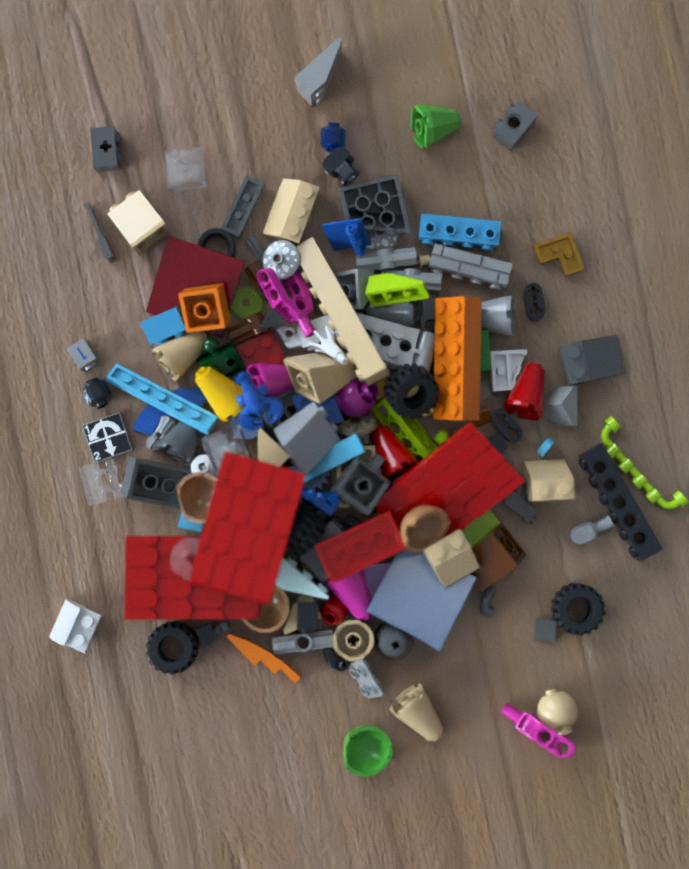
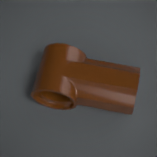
M259 261L252 262L244 271L259 292L261 298L268 301L265 294L262 293V288L257 280L258 271L264 268ZM265 273V279L268 282V275Z
M262 312L252 314L245 321L226 329L234 345L264 333V331L259 329L264 320Z

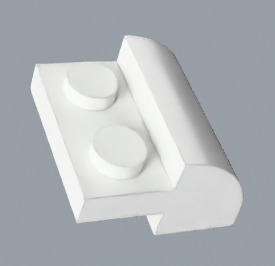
M66 599L49 637L63 646L66 645L86 653L102 615L85 608V606Z

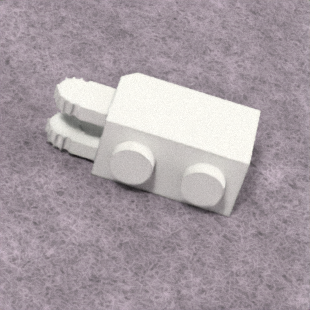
M329 315L310 320L315 330L323 338H328L325 327L329 326L330 334L335 333V341L338 343L337 337L340 335L337 330L333 332L327 322L330 320ZM299 325L297 327L298 333L290 337L288 336L290 340L285 342V346L290 350L302 347L303 351L308 350V352L319 349L315 346H309V342L319 345L322 343L316 334L305 338Z

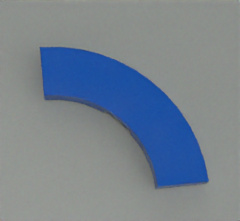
M182 388L171 391L204 409L206 397L201 389ZM149 404L139 415L133 430L152 436L159 425L161 416L169 414Z

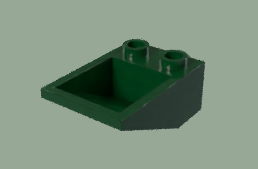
M208 337L204 340L203 348L207 354L197 359L199 368L210 366L234 382L238 374L246 373V368L232 341L219 347V342L213 337Z

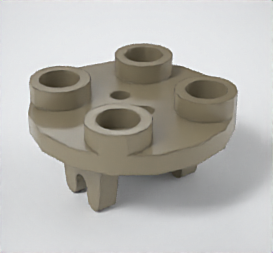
M369 413L362 417H342L344 421L337 425L338 433L345 436L358 434L360 440L363 439L365 444H368L369 433L378 426L377 420L370 417Z

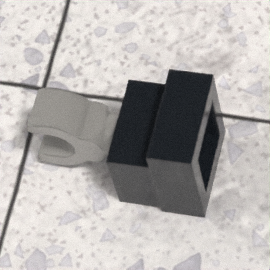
M271 309L259 327L265 333L268 329L274 334L278 332L285 342L290 340L285 336L286 332L295 334L293 328L282 326L285 318L274 309Z

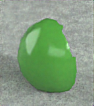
M368 724L361 725L347 733L344 742V764L351 773L362 777L374 776L383 771L390 763L393 754L392 742L388 735L379 727Z

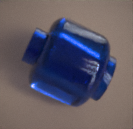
M329 122L328 126L322 127L320 146L324 148L325 152L331 153L337 147H345L346 130L340 127V123Z

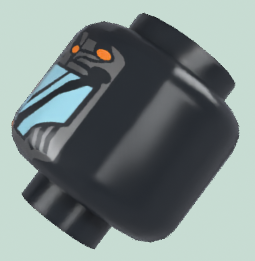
M99 378L88 380L82 389L88 406L97 407V409L106 407L112 397L106 381Z

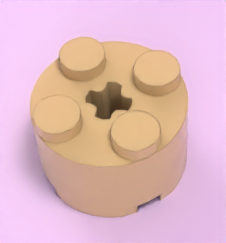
M345 619L341 624L337 625L333 634L335 651L348 661H359L365 658L374 645L373 632L370 626L365 621L362 622L361 619ZM352 634L359 638V640H356V644H352L351 641L347 640L351 638Z

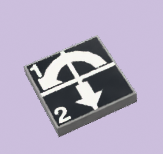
M120 412L82 425L94 463L133 451Z

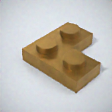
M571 232L533 245L539 265L558 259L564 277L585 270Z

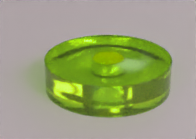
M240 287L236 290L231 308L238 317L246 319L250 315L261 311L263 305L262 297L253 287ZM245 299L250 300L248 306L243 305Z

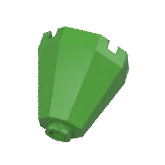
M419 104L415 105V109L411 110V130L416 131L417 136H413L414 141L421 149L428 148L457 131L461 125V117L454 109Z

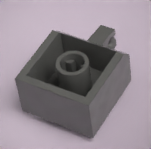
M376 454L371 461L366 460L365 462L359 457H355L346 466L330 491L361 515H369L390 483L388 479L380 474L382 470L379 468L385 459L379 454ZM359 482H362V485H361V486H363L362 490H359V489H358V487H359V486H358V483H359Z

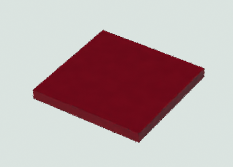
M169 235L146 312L158 315L179 306L178 293L185 288L224 283L230 313L245 260ZM225 328L206 330L204 332L222 337Z

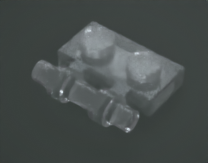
M113 459L105 460L106 468L101 469L99 462L78 467L88 506L109 501L107 493L113 492L115 499L122 498L120 495L122 485L118 482L116 474L118 470L117 466H114ZM108 474L111 486L106 487L103 476Z

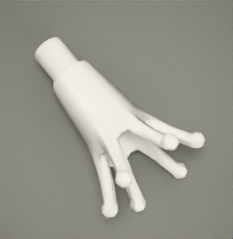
M329 326L325 327L328 338H323L317 331H314V334L320 338L322 343L319 345L309 342V346L320 348L315 349V352L326 353L335 361L346 365L348 359L336 344L335 333L330 334Z

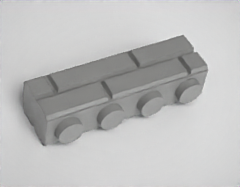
M435 243L428 269L432 270L431 273H439L442 276L443 273L451 275L450 278L457 281H462L464 278L470 280V283L473 285L481 286L483 283L490 285L489 288L492 290L501 291V288L505 289L507 287L513 263Z

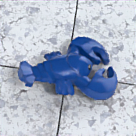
M242 372L235 378V384L242 385L243 395L236 396L239 406L246 405L239 415V422L242 427L252 431L263 428L265 426L264 422H254L263 421L257 415H262L265 412L266 406H269L266 419L270 418L271 414H274L268 420V423L271 424L278 421L284 413L282 401L275 397H264V395L270 393V390L264 384L257 388L250 381L252 374L250 372Z

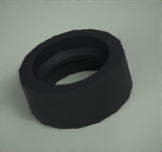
M208 229L198 240V245L205 247L207 241L212 237H222L228 243L227 255L235 257V241L230 233L224 229Z

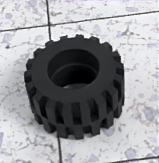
M407 363L402 368L398 366L396 368L397 371H392L390 373L391 377L385 380L387 385H384V391L386 392L384 396L395 413L398 416L401 415L404 419L409 417L411 420H415L417 416L420 419L423 417V414L426 413L428 415L430 413L429 410L435 408V401L439 400L437 394L440 393V390L437 387V382L427 369L421 365L418 366L412 363L410 366ZM420 385L416 394L403 398L408 388Z
M302 503L297 505L284 552L290 559L299 558L309 552L318 543L325 531V521L308 504Z
M570 583L568 586L561 587V590L555 593V599H552L553 607H551V611L553 612V619L559 627L570 634L579 636L591 634V631L597 630L599 628L598 624H602L604 621L602 616H605L606 613L603 610L605 603L601 600L602 596L590 586L581 583ZM576 597L584 598L589 607L587 615L579 621L572 620L567 613L568 604Z
M170 621L160 625L149 635L148 643H146V656L150 659L149 663L155 666V670H161L163 674L170 673V675H175L188 669L193 664L199 653V643L197 642L198 637L193 633L194 630L192 628H188L185 623L181 624L178 621ZM168 636L179 638L184 645V653L178 659H170L162 651V641Z

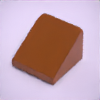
M488 407L480 409L479 420H469L476 428L491 422Z

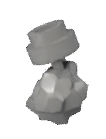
M170 415L161 416L157 429L146 440V446L150 451L156 452L159 450L160 447L156 446L158 442L176 425L177 421L174 417Z

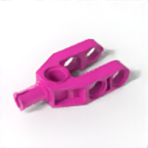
M272 268L259 270L257 280L271 307L283 316L289 324L298 323L305 338L313 336L316 330L309 319L310 314L313 312L312 295L299 269H297L294 275L284 279L285 286L290 290L293 299L289 298ZM265 273L268 275V282L265 279ZM297 284H298V286H299V288H300V293L297 292V289H296V285H297ZM275 290L277 291L278 299L275 297Z
M506 703L503 707L501 714L515 722L517 730L556 756L570 758L576 753V745L571 739L556 733L541 723L535 715L528 711L520 712L509 705V703ZM547 731L551 734L549 742L544 740V733ZM563 743H566L569 746V751L567 754H564L561 751V746Z

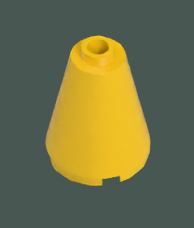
M210 366L202 367L197 371L195 381L222 422L229 421L227 419L228 416L235 417L243 410L246 405L239 406L236 399L237 395H243L239 384H235L234 381Z

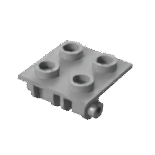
M363 658L349 663L351 676L358 681L361 693L368 699L383 696L382 684L377 677L374 678L376 674L372 675L373 669H369L371 666L367 659Z

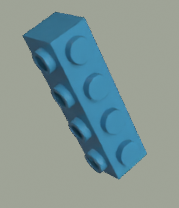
M421 213L418 241H422L424 245L442 243V245L447 247L462 245L463 249L481 247L483 251H493L499 246L501 221Z

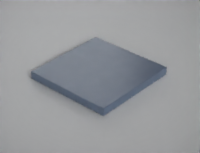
M405 549L396 554L366 612L439 651L477 577L468 574L444 588L425 557L424 551L410 552L408 549Z

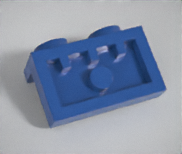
M302 489L300 499L312 508L329 516L337 510L341 501L340 497L322 489L318 493L311 489L307 491Z

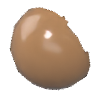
M193 472L185 476L177 484L176 488L180 507L187 521L196 524L205 523L217 480L215 476L204 472Z
M422 505L412 509L405 516L401 524V538L405 548L410 552H422L424 549L440 541L450 527L448 515L435 506Z
M275 584L270 606L261 604V618L242 619L243 622L250 629L260 633H270L279 629L287 620L290 611V602L286 592Z

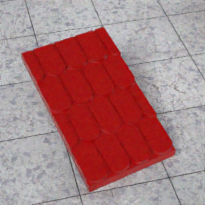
M468 423L390 485L382 494L374 509L380 515L390 511L401 535L402 521L412 509L422 505L439 507L448 515L450 527L443 537L445 538L459 529L462 531L476 518L481 517L496 503L512 493L525 480L472 423Z
M224 451L189 583L270 606L306 474Z
M125 536L124 620L260 619L261 603L189 583L201 536Z

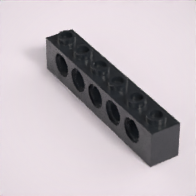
M599 443L579 454L580 460H578L580 467L583 471L587 470L591 486L597 488L600 493L598 498L603 506L606 505L610 511L608 515L614 524L617 523L621 539L629 544L630 548H628V551L633 559L637 558V560L643 561L663 549L603 443ZM596 462H600L603 466L601 473H597L594 470ZM607 479L613 484L610 491L604 488V482ZM617 497H620L623 501L620 508H616L614 505V500ZM626 515H630L633 519L630 526L624 523ZM638 532L643 537L639 544L634 540V536Z

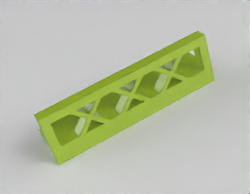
M386 398L373 407L372 412L383 426H388L403 443L405 439L411 441L412 448H407L415 457L420 455L424 459L438 448L416 417L415 420H411L409 417L404 419L401 415L398 416ZM382 405L388 410V416L383 415L379 410ZM393 422L399 425L400 432L394 430Z

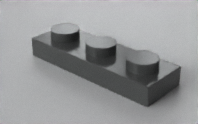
M246 175L221 229L240 239L265 186L264 183Z

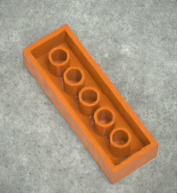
M467 296L435 298L434 379L440 390V393L437 394L439 400L435 401L436 406L433 409V419L479 420L482 298Z

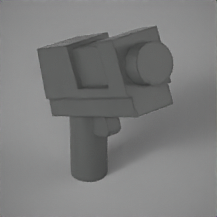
M522 483L502 501H504L503 503L509 509L522 517L523 521L533 524L537 519L535 517L537 511L524 501L527 499V496L522 493L524 483Z

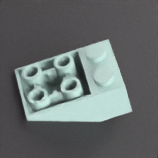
M283 556L276 581L278 587L283 590L318 598H329V588L322 582L317 584L313 581V576L308 570L304 568L302 571L296 566L298 562L295 559Z

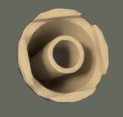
M204 331L190 332L156 346L152 349V352H156L154 357L166 374L170 372L173 375L171 379L176 382L203 353V342L208 336Z
M418 684L419 687L416 688L412 685L395 698L397 703L395 705L391 704L390 711L426 740L436 741L443 734V726L425 688L421 684Z

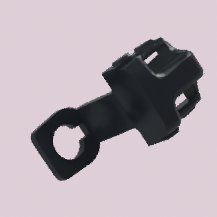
M337 147L324 159L322 165L325 172L332 175L333 178H337L340 175L343 179L341 184L347 187L360 175V172L357 169H353L351 164L354 158L349 154L350 152L342 147Z

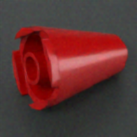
M531 362L525 365L504 403L503 408L507 413L511 415L513 412L518 413V418L526 420H539V417H543L545 370L541 364Z
M378 425L370 434L372 444L375 445V455L379 454L385 459L379 468L382 470L381 475L390 482L395 479L394 476L407 473L419 463L413 453L388 426Z

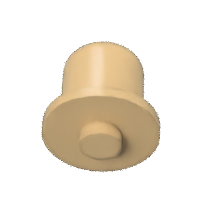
M418 254V267L422 268V266L429 265L430 256Z

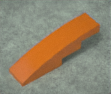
M232 632L226 636L254 666L261 660L274 674L281 669L294 683L301 678L300 673L284 659L274 655V652Z

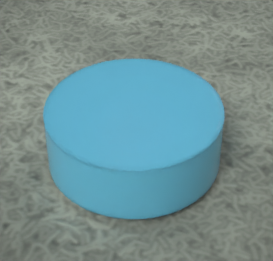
M547 438L538 449L537 454L543 458L554 444V441Z

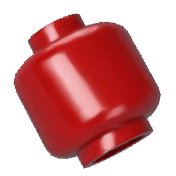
M330 595L320 609L323 620L330 625L341 624L349 612L336 595Z

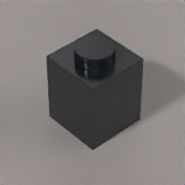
M298 602L297 628H301V632L312 633L313 629L318 628L319 603Z

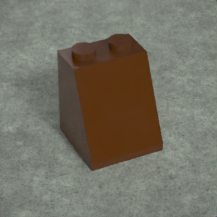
M502 522L471 547L480 567L470 573L477 577L473 587L483 592L519 566L526 555L525 551Z

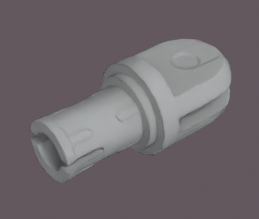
M609 515L593 523L588 520L572 528L570 537L575 544H586L597 539L598 533L614 527Z

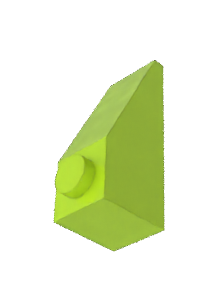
M391 273L369 276L365 292L372 307L430 298V294L423 281Z

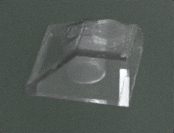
M204 147L164 151L168 191L208 187Z

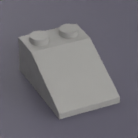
M340 37L294 77L296 90L311 106L315 103L320 104L326 97L325 94L328 91L342 54V39Z

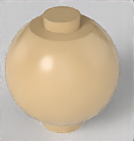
M557 688L545 691L546 696L541 697L537 705V715L541 723L560 735L573 732L571 726L578 717V706L574 698L567 692H558Z

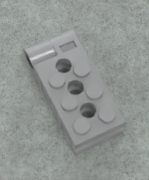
M355 312L387 368L397 370L398 366L402 368L404 364L408 363L411 366L412 363H415L418 366H423L430 372L434 357V333L420 331V329L410 328ZM386 341V342H388L390 345H389V346H383V345H381L380 342ZM405 346L409 349V351L404 352L400 349V347ZM346 347L341 349L344 352V356L349 353Z

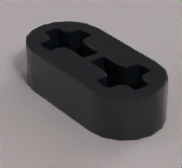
M530 283L523 291L526 315L531 321H539L545 315L543 291L539 284ZM531 287H533L535 291H538V293L535 295V301H533L532 295L528 294V291L531 290ZM533 304H536V309L541 311L537 317L530 312L534 309Z
M499 409L492 413V425L508 442L514 443L522 438L523 431L521 427L505 410ZM496 414H503L505 416L503 418V421L506 423L505 426L501 422H495L497 419ZM508 426L511 430L517 429V438H510L508 436L510 434V431L507 429Z

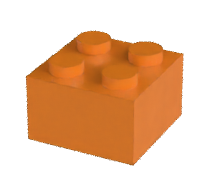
M224 283L185 288L178 293L186 333L226 328L231 323Z

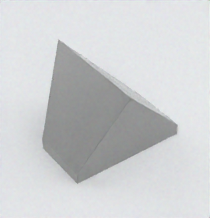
M577 385L559 386L544 397L543 415L558 426H577Z

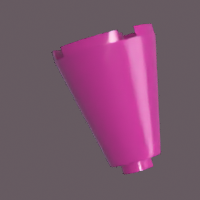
M253 363L246 369V373L250 372L252 374L250 381L257 388L264 384L270 390V393L264 395V397H276L294 388L285 365Z
M364 569L331 584L329 578L325 581L327 586L356 620L361 619L363 622L373 616L366 612L372 599Z

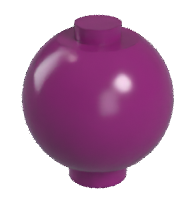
M356 377L336 392L337 405L347 416H365L375 406L378 388L375 383L368 386L365 380L360 381Z

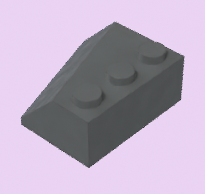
M398 174L338 189L345 220L361 218L366 230L411 234Z

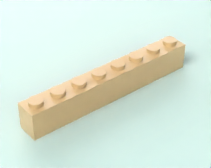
M311 237L297 245L296 247L300 253L299 267L302 266L304 270L301 272V275L306 283L310 282L313 287L310 288V291L315 299H320L321 304H319L322 313L329 315L330 320L327 322L332 331H338L340 336L337 337V340L342 348L346 347L349 353L346 356L351 365L355 363L358 367L355 372L360 381L365 380L369 386L389 375L385 364L314 238Z

